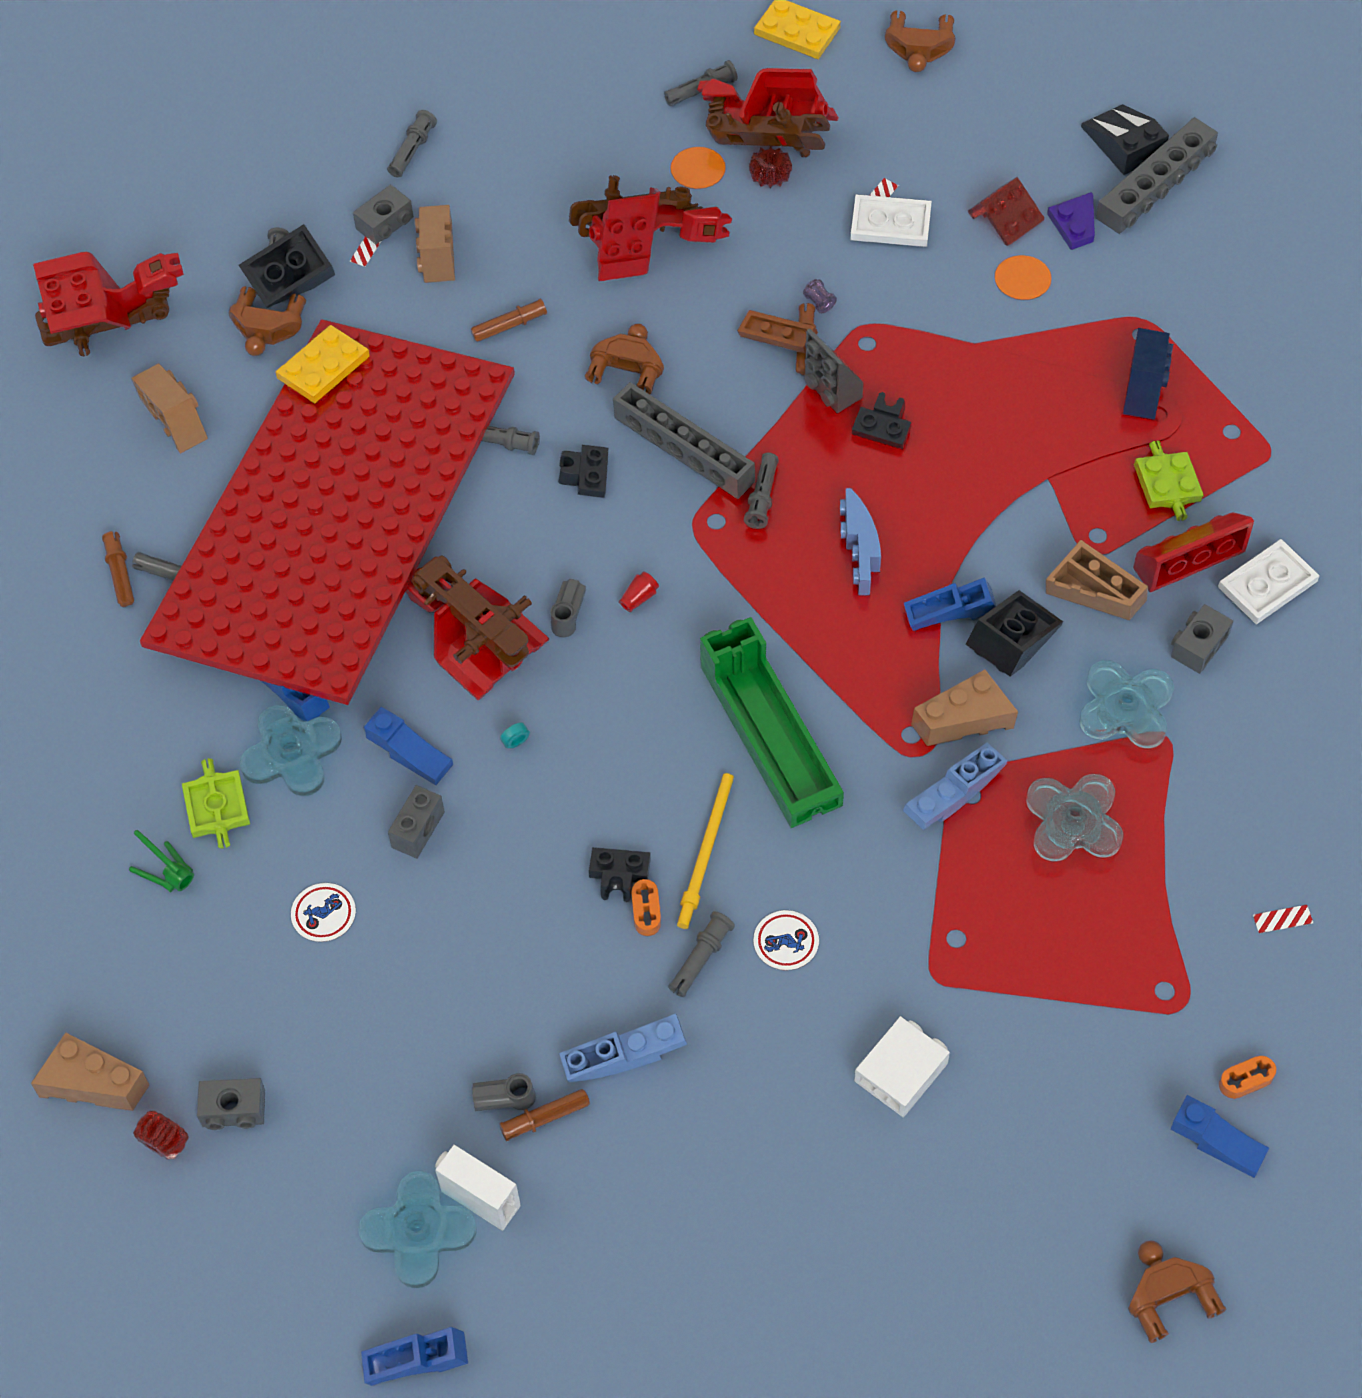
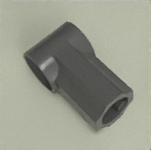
M569 579L563 581L556 603L551 607V629L558 637H569L576 630V619L586 593V586L582 585L579 580Z
M523 1073L513 1074L508 1079L473 1083L472 1088L475 1111L509 1107L525 1110L534 1104L536 1098L530 1078ZM518 1088L527 1089L526 1093L521 1096L513 1095L514 1091Z

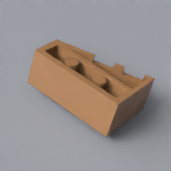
M1082 540L1076 544L1046 579V594L1126 620H1130L1147 601V585Z
M984 669L915 707L911 725L925 744L930 746L960 740L966 735L976 733L984 735L988 734V731L1005 728V730L1014 729L1018 711Z

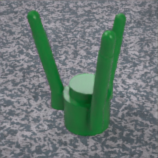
M135 830V836L167 865L163 870L165 880L133 866L129 867V871L163 886L169 892H172L174 889L182 891L187 888L194 878L193 869L184 862L168 841L164 842V846L175 861H171L139 830Z

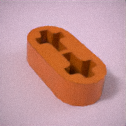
M642 879L633 885L631 892L634 926L639 934L652 936L661 927L658 888L653 881ZM642 890L648 891L649 903H643ZM644 912H650L651 925L645 926Z
M1256 1056L1234 1065L1223 1072L1219 1081L1220 1091L1228 1098L1236 1099L1264 1088L1273 1081L1276 1074V1065L1267 1056ZM1257 1066L1261 1070H1268L1265 1077L1261 1073L1254 1076L1251 1075L1255 1073ZM1230 1077L1234 1081L1244 1078L1238 1088L1235 1085H1228Z

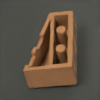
M450 205L419 207V218H415L416 233H419V237H416L417 253H420V257H417L418 273L423 272L425 283L455 280Z
M158 363L131 378L141 401L155 420L159 419L166 426L163 430L168 437L172 435L176 449L180 454L208 439L196 411V408L199 407L196 398L192 393H187L182 382H177L170 370L166 371Z
M66 1032L31 1082L40 1098L49 1099V1097L66 1099L68 1102L94 1103L95 1106L130 1111L134 1110L149 1087L143 1071Z

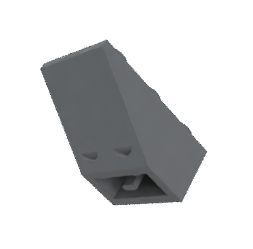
M810 328L807 329L805 382L809 388L815 389L825 405L831 406L836 413H839L862 399L863 381Z

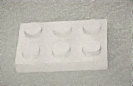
M856 195L851 240L927 247L932 201Z
M1280 539L1219 582L1218 588L1255 624H1258L1318 582L1320 575Z

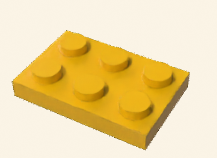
M774 0L754 27V35L819 60L840 30L841 21L787 0Z
M330 325L276 370L277 379L313 403H316L370 356L369 349Z

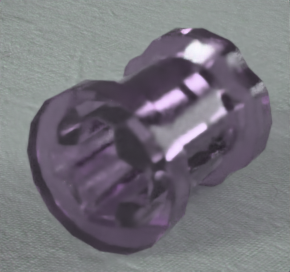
M814 279L803 290V295L806 299L812 300L816 305L815 309L821 314L832 309L837 301L835 295L829 293L824 288V283L821 279Z

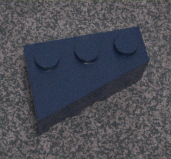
M1138 328L1123 414L1155 419L1161 387L1167 388L1173 350V344L1169 343L1170 333Z

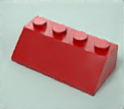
M1234 512L1224 516L1218 515L1208 523L1201 526H1192L1182 534L1169 536L1156 545L1141 548L1136 553L1133 568L1142 582L1148 586V591L1151 593L1244 553L1248 545L1254 520L1250 516Z

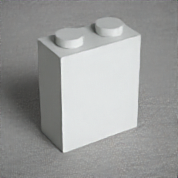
M900 1016L856 1068L854 1081L904 1118L947 1066L950 1052L943 1042L936 1038L931 1039L923 1033L918 1024L911 1020L906 1021Z
M453 1145L449 1152H443L438 1158L435 1171L441 1192L503 1231L521 1206L517 1185L456 1145Z

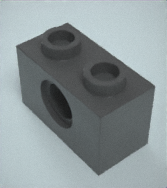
M391 184L353 212L356 229L375 245L390 237L393 232L406 225L414 217L411 200Z
M1204 604L1199 612L1193 611L1186 622V629L1183 632L1179 630L1175 634L1171 645L1174 646L1171 658L1201 674L1230 635L1233 620Z
M415 785L388 831L393 849L418 859L445 813L441 795Z
M261 1078L199 1081L197 1117L202 1127L210 1130H221L224 1126H237L249 1129L255 1127V1125L264 1124L265 1088ZM238 1102L235 1108L231 1110L225 1109L228 1103Z

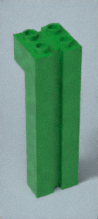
M752 617L734 621L729 625V630L722 632L721 629L718 631L713 630L701 637V669L789 826L794 828L812 820V816L818 813L824 815L842 807L844 792L766 658V641Z

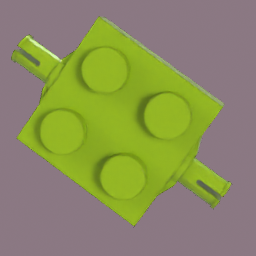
M1153 441L1149 444L1153 456L1136 458L1134 463L1149 508H1173L1176 520L1184 521L1188 518L1184 505L1201 502L1204 496L1187 452L1165 454L1160 441H1156V443Z
M207 758L208 765L206 759L201 761L204 776L182 783L183 794L193 838L216 834L218 848L224 849L222 838L226 848L230 846L227 831L250 825L239 770L215 773L214 760Z

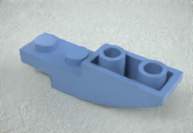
M846 488L845 499H840V516H845V522H841V538H846V549H852V561H858V568H853V584H858L859 595H870L871 572H880V542L873 519L866 506L851 488Z
M987 742L949 768L944 778L906 803L903 812L923 830L937 820L942 823L982 790L1002 770L1008 760Z
M673 1014L621 1035L617 1032L610 1033L559 1054L567 1081L577 1082L610 1076L662 1060V1054L688 1044L677 1014Z

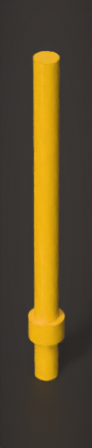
M724 773L688 890L684 891L680 902L682 909L677 926L682 929H688L693 911L698 908L700 901L699 891L734 780V776L729 773Z

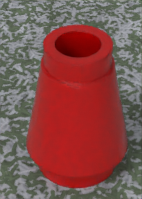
M645 571L640 575L636 574L619 600V603L628 612H632L633 609H636L657 593L656 590L659 584Z

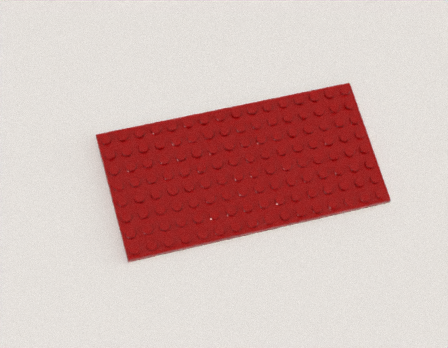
M321 319L309 342L328 326L332 325L369 349L370 356L316 403H313L284 384L142 635L140 643L143 648L349 705L484 437L485 430L490 425L515 375L514 367Z

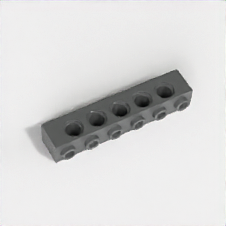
M1192 118L1098 202L1096 219L1118 234L1122 233L1127 227L1131 228L1139 216L1143 213H1148L1158 199L1165 198L1175 184L1179 185L1186 174L1191 170L1195 171L1205 157H1210L1215 152L1218 132L1197 118Z
M629 382L613 398L615 419L735 498L739 499L755 482V463L633 383Z

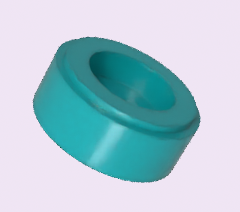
M516 723L507 728L500 736V739L506 748H515L527 740L530 731L524 723Z

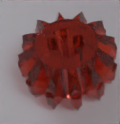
M770 145L767 150L760 147L758 153H753L749 163V171L753 182H759L760 187L768 185L771 189L773 185L781 187L783 182H788L792 171V163L788 153H783L781 147L774 150Z
M149 1111L141 1117L133 1132L135 1138L145 1147L167 1160L175 1159L185 1148V1144L189 1139L187 1132L183 1128L156 1111Z

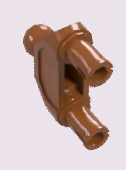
M896 10L890 15V27L885 32V40L896 54L907 60L911 71L921 72L925 69L927 62H932L942 57L953 48L956 39L953 33L954 18L948 15V22H945L946 14L939 17L938 30L904 27L906 14L900 11L899 18H897Z
M246 286L240 289L237 302L229 309V316L236 328L247 339L245 349L249 355L259 356L264 352L265 344L274 345L294 336L300 330L302 325L300 316L306 304V299L298 294L295 301L296 294H292L286 311L281 312L252 307L257 295L256 291L248 287L247 293H245Z
M634 324L628 329L627 335L618 334L597 343L590 353L591 363L585 374L586 380L592 383L596 376L595 384H599L605 368L610 366L640 373L641 376L636 386L643 391L647 388L646 393L651 394L655 380L662 375L664 366L657 352L646 340L648 337L646 327L642 324Z
M1152 1240L1145 1241L1138 1249L1139 1259L1143 1264L1150 1267L1145 1269L1128 1308L1130 1314L1134 1318L1139 1319L1150 1343L1156 1342L1157 1337L1161 1340L1169 1334L1155 1309L1157 1306L1192 1292L1193 1294L1196 1293L1208 1319L1214 1318L1215 1313L1218 1316L1226 1311V1307L1213 1286L1215 1278L1208 1268L1176 1257L1162 1262L1163 1249L1159 1243Z

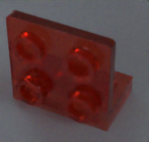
M1018 177L1004 184L968 210L973 219L981 214L984 218L987 217L1006 246H1009L1044 221V216Z

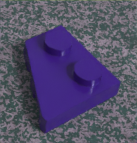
M1092 192L1048 207L1047 215L1071 250L1094 242V199Z

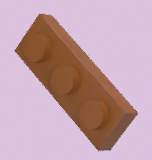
M752 310L748 311L737 330L741 337L806 353L807 329L810 328L815 334L818 333L815 326Z

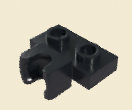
M880 392L875 402L874 410L860 407L852 428V434L903 449L911 429V422L901 419L905 410V400L899 398L895 405L887 406L884 400L885 393Z
M582 444L581 452L562 451L559 462L561 469L558 483L577 486L578 484V495L604 498L609 448Z
M592 847L589 878L601 879V898L608 900L613 890H620L623 893L624 902H629L631 900L633 882L642 879L648 880L651 852Z

